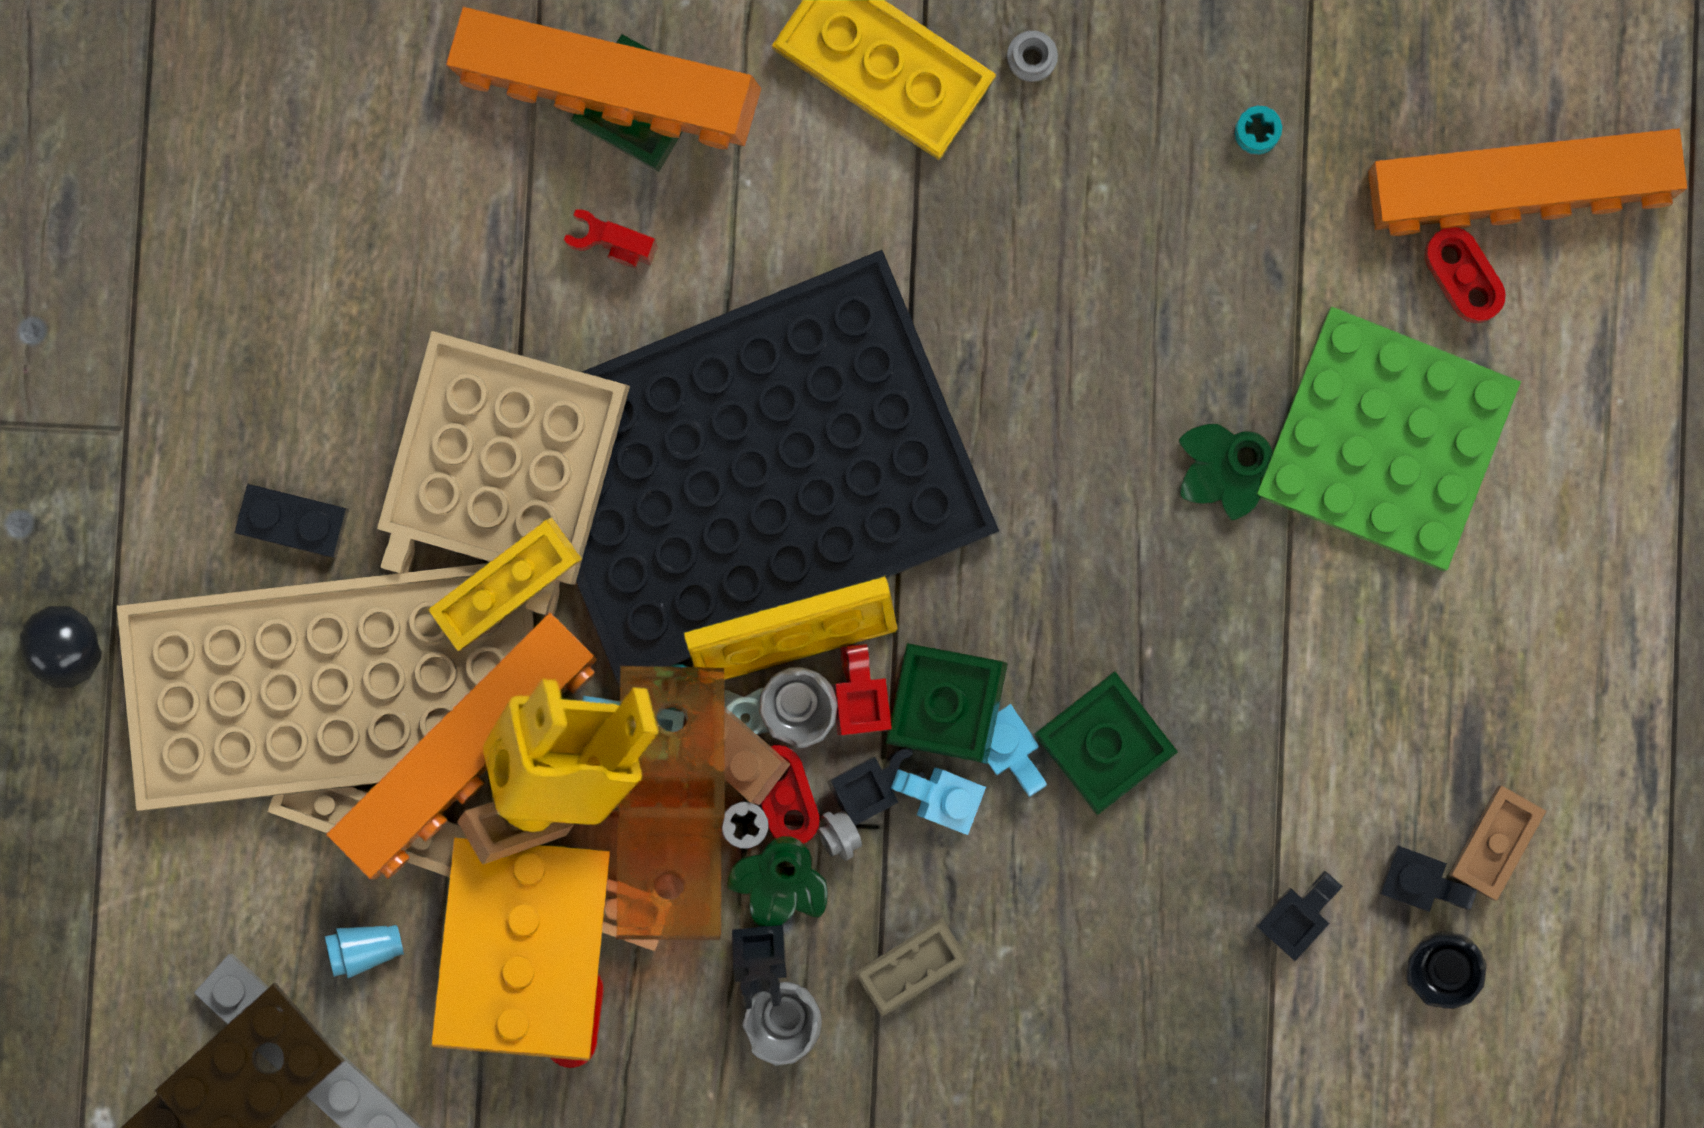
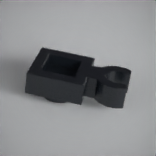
M910 748L892 753L882 769L876 757H871L827 781L841 811L843 810L848 814L855 826L899 803L891 787L900 762L913 754ZM923 772L914 774L925 779Z
M783 925L732 929L733 970L735 982H741L740 989L743 1006L745 1009H752V997L758 992L769 993L773 1007L779 1006L782 996L778 978H787Z

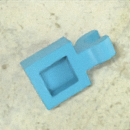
M1010 704L997 714L988 764L996 776L1010 768L1026 794L1031 797L1047 785L1027 756L1038 749L1039 745Z
M935 767L930 781L898 769L891 789L921 800L917 816L968 835L986 787Z

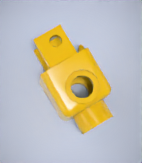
M542 679L530 697H512L483 746L486 767L498 814L506 818L510 824L528 832L543 831L552 822L595 825L605 820L640 781L642 772L638 758L658 734L647 689L632 688L618 706L609 703L563 700L560 696L557 681Z

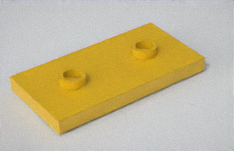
M802 0L772 44V50L939 161L996 78L994 72L885 0Z
M885 576L684 633L699 681L701 685L705 686L893 633L898 629L891 594Z

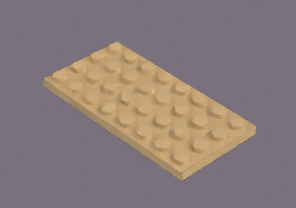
M488 563L117 606L136 811L377 784L535 628L534 612L526 610L527 601L466 648L460 651L456 650L428 609Z

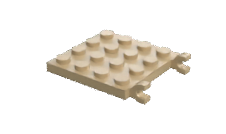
M431 331L377 527L378 530L391 533L380 568L397 573L411 572L415 558L414 544L416 540L491 562L549 518L554 519L577 553L583 558L630 386ZM581 561L529 599L526 610L543 615H548L551 612L555 615L560 592L559 584L564 582L575 585Z

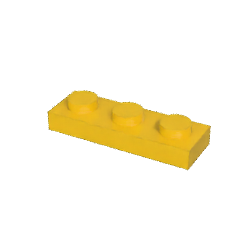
M549 518L430 607L428 611L456 650L460 651L579 563L582 558L554 519Z

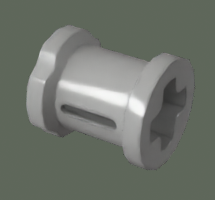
M740 802L731 805L721 818L723 836L731 845L739 848H751L758 845L765 838L768 831V819L765 812L758 805L750 802ZM748 811L752 812L755 815L752 824L758 828L754 836L744 834L741 839H737L733 835L736 826L730 822L734 814L744 816Z

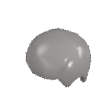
M789 667L773 675L762 690L759 714L773 738L794 745L796 748H806L823 741L835 724L838 703L834 689L826 678L815 671L803 667Z
M788 981L780 982L782 1000L779 1006L773 1007L769 993L758 992L752 997V1009L746 1010L745 1019L743 1020V1028L751 1043L752 1053L757 1058L775 1066L796 1063L814 1048L821 1034V1012L814 997L799 984Z

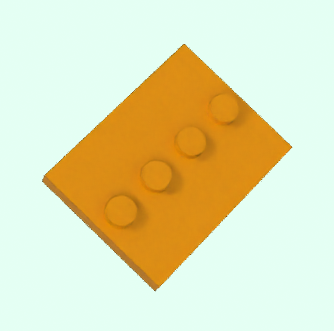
M454 837L432 1047L590 1060L610 851L538 845L482 865L468 839Z

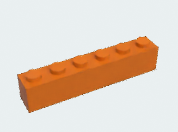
M467 7L462 8L446 63L460 77V84L474 90L488 92L490 85L508 89L506 94L514 99L536 103L538 96L554 100V106L558 109L582 115L585 108L603 112V119L623 126H631L633 120L651 124L650 130L668 137L679 138L681 131L699 135L698 141L700 143L718 149H728L729 143L740 146L746 145L761 92V87L753 76Z
M1680 128L1375 161L1368 170L1375 230L1389 229L1390 236L1415 234L1421 231L1420 225L1440 223V230L1450 227L1463 229L1471 226V220L1490 218L1491 225L1512 224L1522 220L1521 214L1541 212L1542 220L1560 219L1571 216L1572 209L1591 207L1592 214H1607L1621 211L1623 209L1622 203L1640 201L1643 209L1661 208L1672 205V198H1676L1687 189Z
M550 612L326 835L370 879L376 880L381 874L387 879L391 878L410 859V856L405 851L419 837L425 842L432 838L448 821L442 814L456 800L464 805L485 784L479 778L487 770L483 746L510 699L514 696L530 697L542 679L556 680L560 696L567 689L574 695L595 675L596 672L591 666L597 659Z

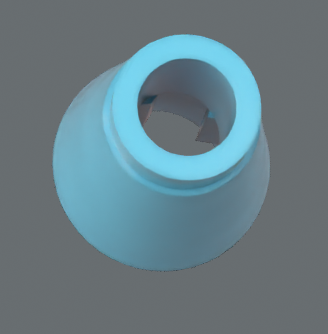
M397 925L388 927L336 928L337 934L325 936L334 977L346 974L348 979L394 959L396 956L404 955Z

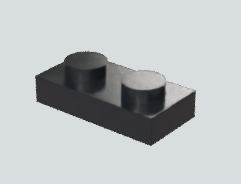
M247 483L234 533L336 559L349 509Z

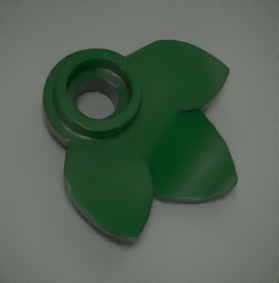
M1205 424L1187 431L1179 438L1178 442L1183 450L1196 461L1190 466L1183 478L1180 490L1182 499L1197 504H1209L1221 500L1226 515L1232 521L1247 515L1255 508L1261 498L1260 495H1257L1261 485L1260 479L1265 475L1273 455L1270 444L1263 436L1251 431H1243L1234 435L1219 424ZM1244 448L1252 450L1256 457L1254 465L1249 467L1241 465L1237 459L1238 451Z
M789 836L774 839L759 855L746 856L739 859L732 866L727 880V888L741 894H750L749 908L751 917L759 927L782 925L792 917L795 910L808 916L819 918L824 913L828 900L826 880L811 868L812 858L809 850L800 840ZM783 861H787L792 863L794 866L782 867L777 864Z

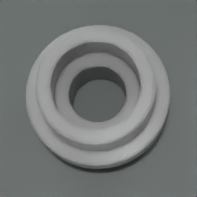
M1033 30L1017 35L1010 43L1007 52V62L1012 73L1019 79L1028 82H1037L1047 78L1055 69L1058 59L1057 48L1053 40L1048 35ZM1030 49L1036 50L1040 53L1042 60L1037 65H1029L1023 60V53Z
M842 810L834 815L831 812H827L821 816L823 827L819 828L817 832L830 856L839 854L844 861L854 856L853 851L862 847V841L848 814Z

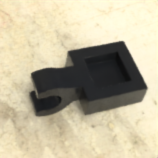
M1396 846L1379 894L1430 912L1435 898L1457 907L1471 910L1478 890L1442 878L1447 863L1407 848Z
M1324 870L1302 897L1289 887L1255 926L1291 959L1296 961L1330 924L1319 912L1343 886Z

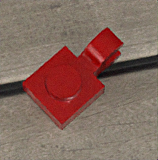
M575 210L574 218L588 224L589 232L583 238H575L572 235L566 234L564 242L567 246L577 251H586L595 245H602L603 248L610 250L607 257L620 264L636 268L638 261L651 266L658 248L655 238L610 221L604 222L599 220L589 211Z
M867 644L840 647L842 667L847 682L832 684L838 703L836 713L837 735L890 730L891 720L886 678L871 680Z

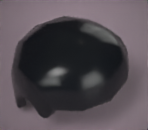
M48 606L32 614L23 625V631L20 633L19 645L24 664L37 679L52 688H73L91 677L101 660L102 651L94 625L88 620L87 616L71 606Z
M1443 930L1423 937L1411 950L1406 967L1407 983L1426 1005L1444 1009H1456L1472 1003L1484 988L1487 964L1481 950L1471 939L1463 934Z

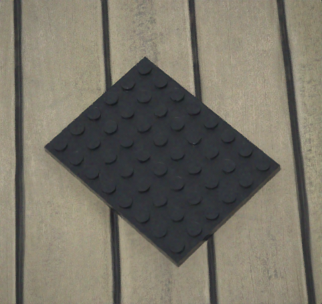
M883 250L864 256L582 371V373L630 386L576 579L620 688L658 673L667 667L692 659L684 635L686 632L886 576L887 579L999 533L998 526Z

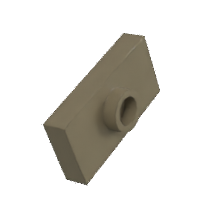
M941 917L855 971V974L883 1017L970 961Z

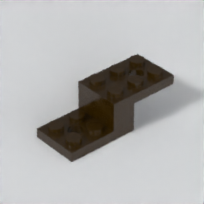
M274 983L154 1091L157 1095L121 1128H276L275 1124L345 1060L284 991ZM264 1043H273L283 1052L284 1062L277 1072H264L257 1065V1050Z

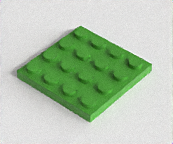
M1331 306L1272 451L1273 455L1265 475L1261 479L1257 495H1260L1263 500L1445 572L1448 570L1521 381Z

